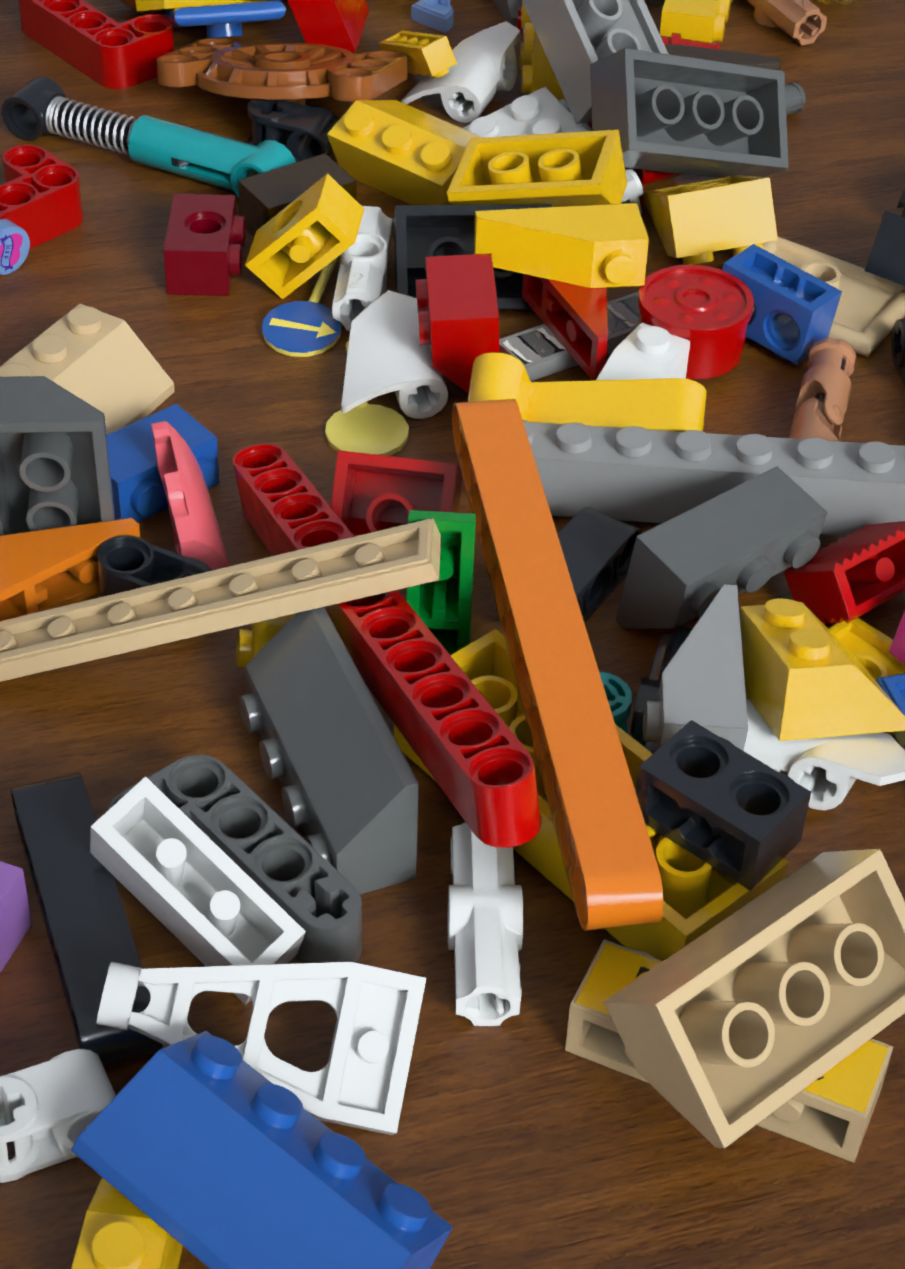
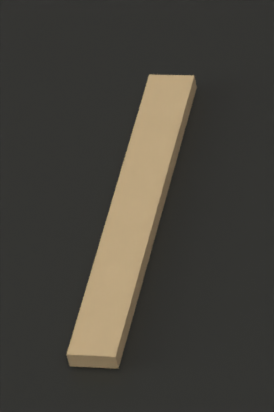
M434 518L0 621V682L438 581L440 572V532Z

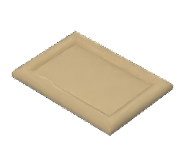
M780 237L776 241L763 243L764 250L842 291L828 338L846 341L857 354L868 357L893 330L896 320L905 317L904 285L865 272V268Z

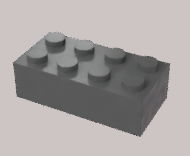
M629 48L619 50L590 64L593 131L619 130L625 168L716 178L733 175L766 177L789 169L785 71Z

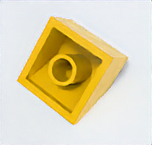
M778 598L769 600L765 605L741 606L740 628L746 696L779 741L905 731V715L851 651L802 602Z

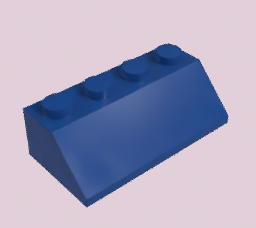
M207 1031L160 1049L77 1137L71 1149L73 1153L210 1269H430L453 1228L431 1210L428 1201L419 1192L394 1181L366 1158L363 1149L356 1142L344 1135L334 1133L305 1110L301 1100L293 1092L285 1087L271 1083L242 1060L241 1053L234 1045L222 1038L212 1036Z

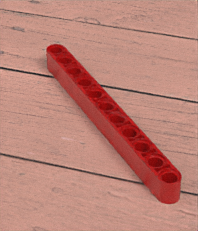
M256 444L243 448L234 455L232 462L243 515L273 556L354 537L282 447L275 444ZM395 590L325 606L365 684L475 836L484 844L496 848H511L532 840L540 831L541 814L535 766L530 753L400 592Z

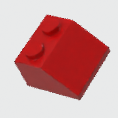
M492 254L425 257L426 279L416 280L420 345H431L432 367L469 394L472 366L475 358L485 353H500L499 312Z
M338 450L331 508L354 537L408 524L409 510L459 513L463 481L460 466L454 463Z

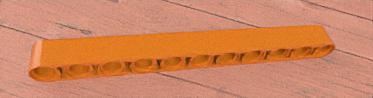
M514 398L454 403L452 409V428L455 451L471 512L476 514L478 539L581 928L587 931L659 923L662 920L664 906L659 867L518 403Z

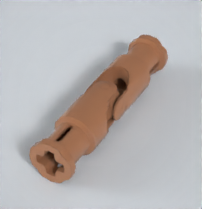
M824 338L816 341L810 347L807 363L809 370L804 373L801 381L796 412L788 438H821L827 441L841 440V424L847 411L851 391L849 376L855 368L856 352L844 340Z

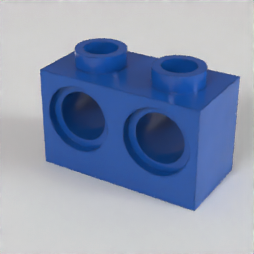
M752 244L723 264L722 271L743 281L753 295V311L747 325L746 337L770 349L779 358L789 360L796 365L809 357L810 347L816 341L829 337L842 294L841 290L755 244Z

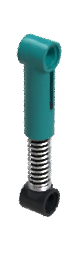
M38 76L30 80L4 101L1 110L3 121L9 131L24 141H33L42 134L51 136L59 134L60 136L73 138L77 141L80 140L84 143L88 142L91 145L95 144L98 147L110 149L111 151L125 153L130 156L133 162L233 190L238 197V180L296 163L291 151L277 141L266 140L254 146L147 115L135 119L133 116L128 117L126 114L113 113L111 110L106 111L104 108L99 109L97 106L92 107L90 104L84 105L83 102L77 103L76 100L70 101L69 98H66L61 87L47 77Z

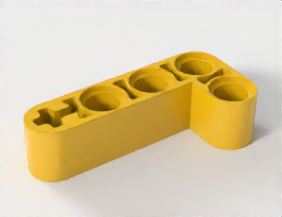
M492 352L482 354L473 361L468 402L514 398L518 403L522 420L527 422L581 423L587 426L618 428L637 426L649 430L681 432L698 430L703 432L707 391L698 382L683 378L531 382L525 366L519 359L508 354Z

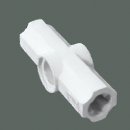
M362 206L364 213L356 242L340 255V268L333 299L332 316L333 319L340 321L344 325L346 331H350L351 321L387 291V264L393 234V219L387 217L380 207Z
M464 822L461 825L452 827L450 852L453 885L448 886V950H454L456 1015L464 1016L471 1020L474 1026H500L505 1019L519 1015L522 987L518 950H522L523 940L521 885H515L513 847L496 848L484 844L475 836L467 823Z

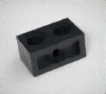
M693 720L689 721L639 766L636 795L646 825L750 891L801 841L811 791L794 782L789 776L774 770L739 749L729 740L719 737Z

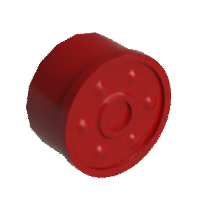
M702 265L666 267L650 274L645 279L644 286L639 288L638 307L640 311L638 326L644 323L650 326L661 327L671 335L689 340L690 349L686 379L693 381L711 379L728 373L740 363L744 352L747 325L753 311V295L743 281L717 268Z

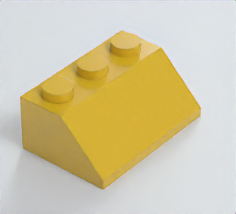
M356 100L327 133L338 165L354 179L410 205H452L448 201L447 191L470 138H483L397 100Z
M619 130L470 138L448 188V201L452 205L552 204V207L621 204L627 186V178Z

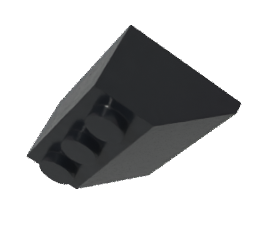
M552 204L395 205L393 243L396 293L417 298L416 280L426 279L425 257L474 254L475 211L552 207ZM493 267L498 311L533 310L522 297L523 274Z

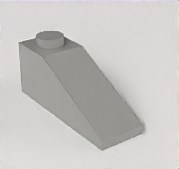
M723 585L663 671L658 700H646L643 741L655 742V752L691 720L719 737L729 740L736 747L744 751L748 733V718L737 585Z

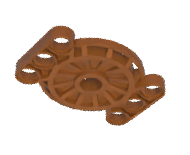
M205 38L158 57L157 77L158 84L162 86L187 87L198 85L201 89L232 97L286 100L303 105L308 104L310 98L329 96L339 101L355 102L356 100H372L407 80L408 54L390 50L353 54L351 51L339 47L312 43L288 42L240 45L236 40L230 38Z

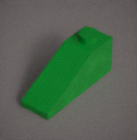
M409 510L408 524L434 518L441 535L439 580L408 587L407 602L451 655L470 644L476 514Z

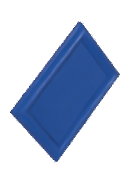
M262 1L181 7L168 10L164 16L170 18L173 28L206 25L207 38L241 36L243 35V22L281 19L285 15L286 8L280 1Z

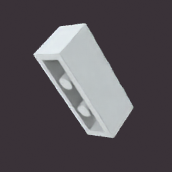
M146 776L91 826L90 853L206 967L288 964L297 955L306 931ZM234 993L245 1005L250 1001V998L246 995Z

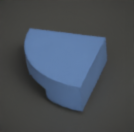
M420 0L411 6V20L446 33L454 24V9L450 5L451 0Z

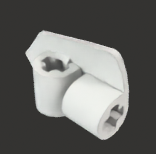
M506 21L462 40L452 50L457 64L448 68L449 73L439 78L424 76L401 102L408 104L423 96L440 93L445 111L451 118L462 123L474 121L487 107L496 91H510L514 87L517 78V59L514 46L522 37L521 31Z
M388 290L351 321L341 412L347 413L356 406L377 396L395 392L400 408L407 416L414 419L432 417L446 405L448 391L441 373L432 367L431 345H420L417 298Z
M749 698L746 700L748 733L744 752L774 770L788 775L794 782L811 791L808 807L817 810H828L837 807L843 802L856 779L878 786L905 780V750L891 735L881 732L779 741Z

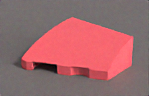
M167 421L152 423L151 428L157 468L169 505L176 554L196 558L207 564L212 570L229 567V559L208 488L195 455L186 441Z

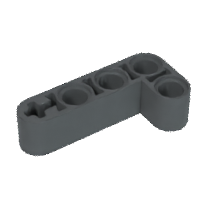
M190 755L147 777L306 931L299 951L295 956L300 963H357L362 953V902L359 892L224 763L211 756ZM137 784L124 790L112 799L108 810Z

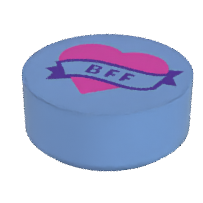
M0 219V275H5L17 270L23 264L29 252L30 240L24 229L10 220Z

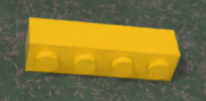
M400 31L379 42L382 51L390 50L407 53L408 72L412 75L421 74L422 76L439 78L449 73L448 68L457 64L446 36Z

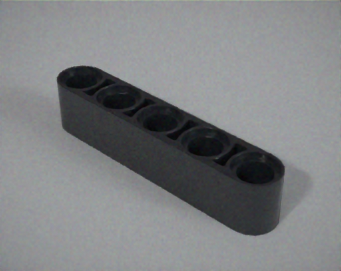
M72 773L10 788L20 838L79 1049L91 1050L98 1054L103 1066L159 1051L162 1049V1043L129 1028L124 1030L96 1024L110 963L116 962L142 968L114 876L90 853L91 826L96 822L81 773ZM138 986L132 1010V1012L136 1013L144 1011L150 1003V993L146 987Z

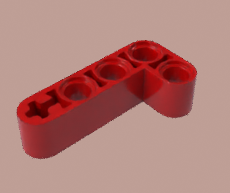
M18 0L21 30L25 35L101 86L109 89H125L157 77V58L174 51L173 24L170 18L164 15L147 14L118 23L84 0Z
M18 145L5 151L2 157L6 183L0 185V219L10 220L27 232L30 240L29 250L81 225L83 212L79 174L74 167L47 150L35 145Z

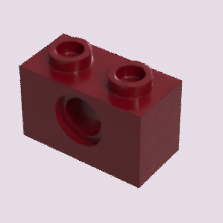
M173 195L163 249L167 295H230L232 275L241 276L242 247H245L246 239L245 216H236L235 195Z

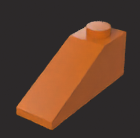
M133 518L0 536V621L82 602L99 593L98 549L105 541L117 536L130 535L140 537L139 523Z

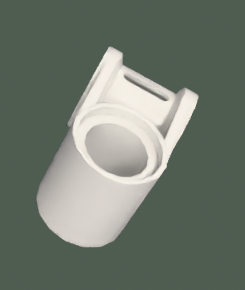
M85 1049L71 1050L57 1055L49 1061L0 1076L1 1183L18 1180L29 1173L78 1157L71 1151L77 1137L116 1097L98 1054ZM14 1141L15 1157L8 1159L7 1142Z

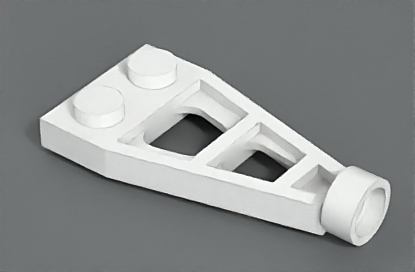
M111 962L96 1024L124 1030L129 1028L159 1043L170 1046L197 1035L190 1028L187 1020L190 1003L197 994L204 991L246 995L253 1004L246 1040L242 1044L235 1046L241 1053L242 1060L271 1083L285 1087L293 1092L301 1100L303 1108L318 1120L394 1135L398 1129L426 978L354 962L142 969ZM138 986L146 987L150 993V1003L140 1013L132 1012ZM289 1001H323L334 1009L337 1021L329 1060L323 1069L316 1072H306L278 1059L269 1051L264 1033L268 1016L276 1006Z

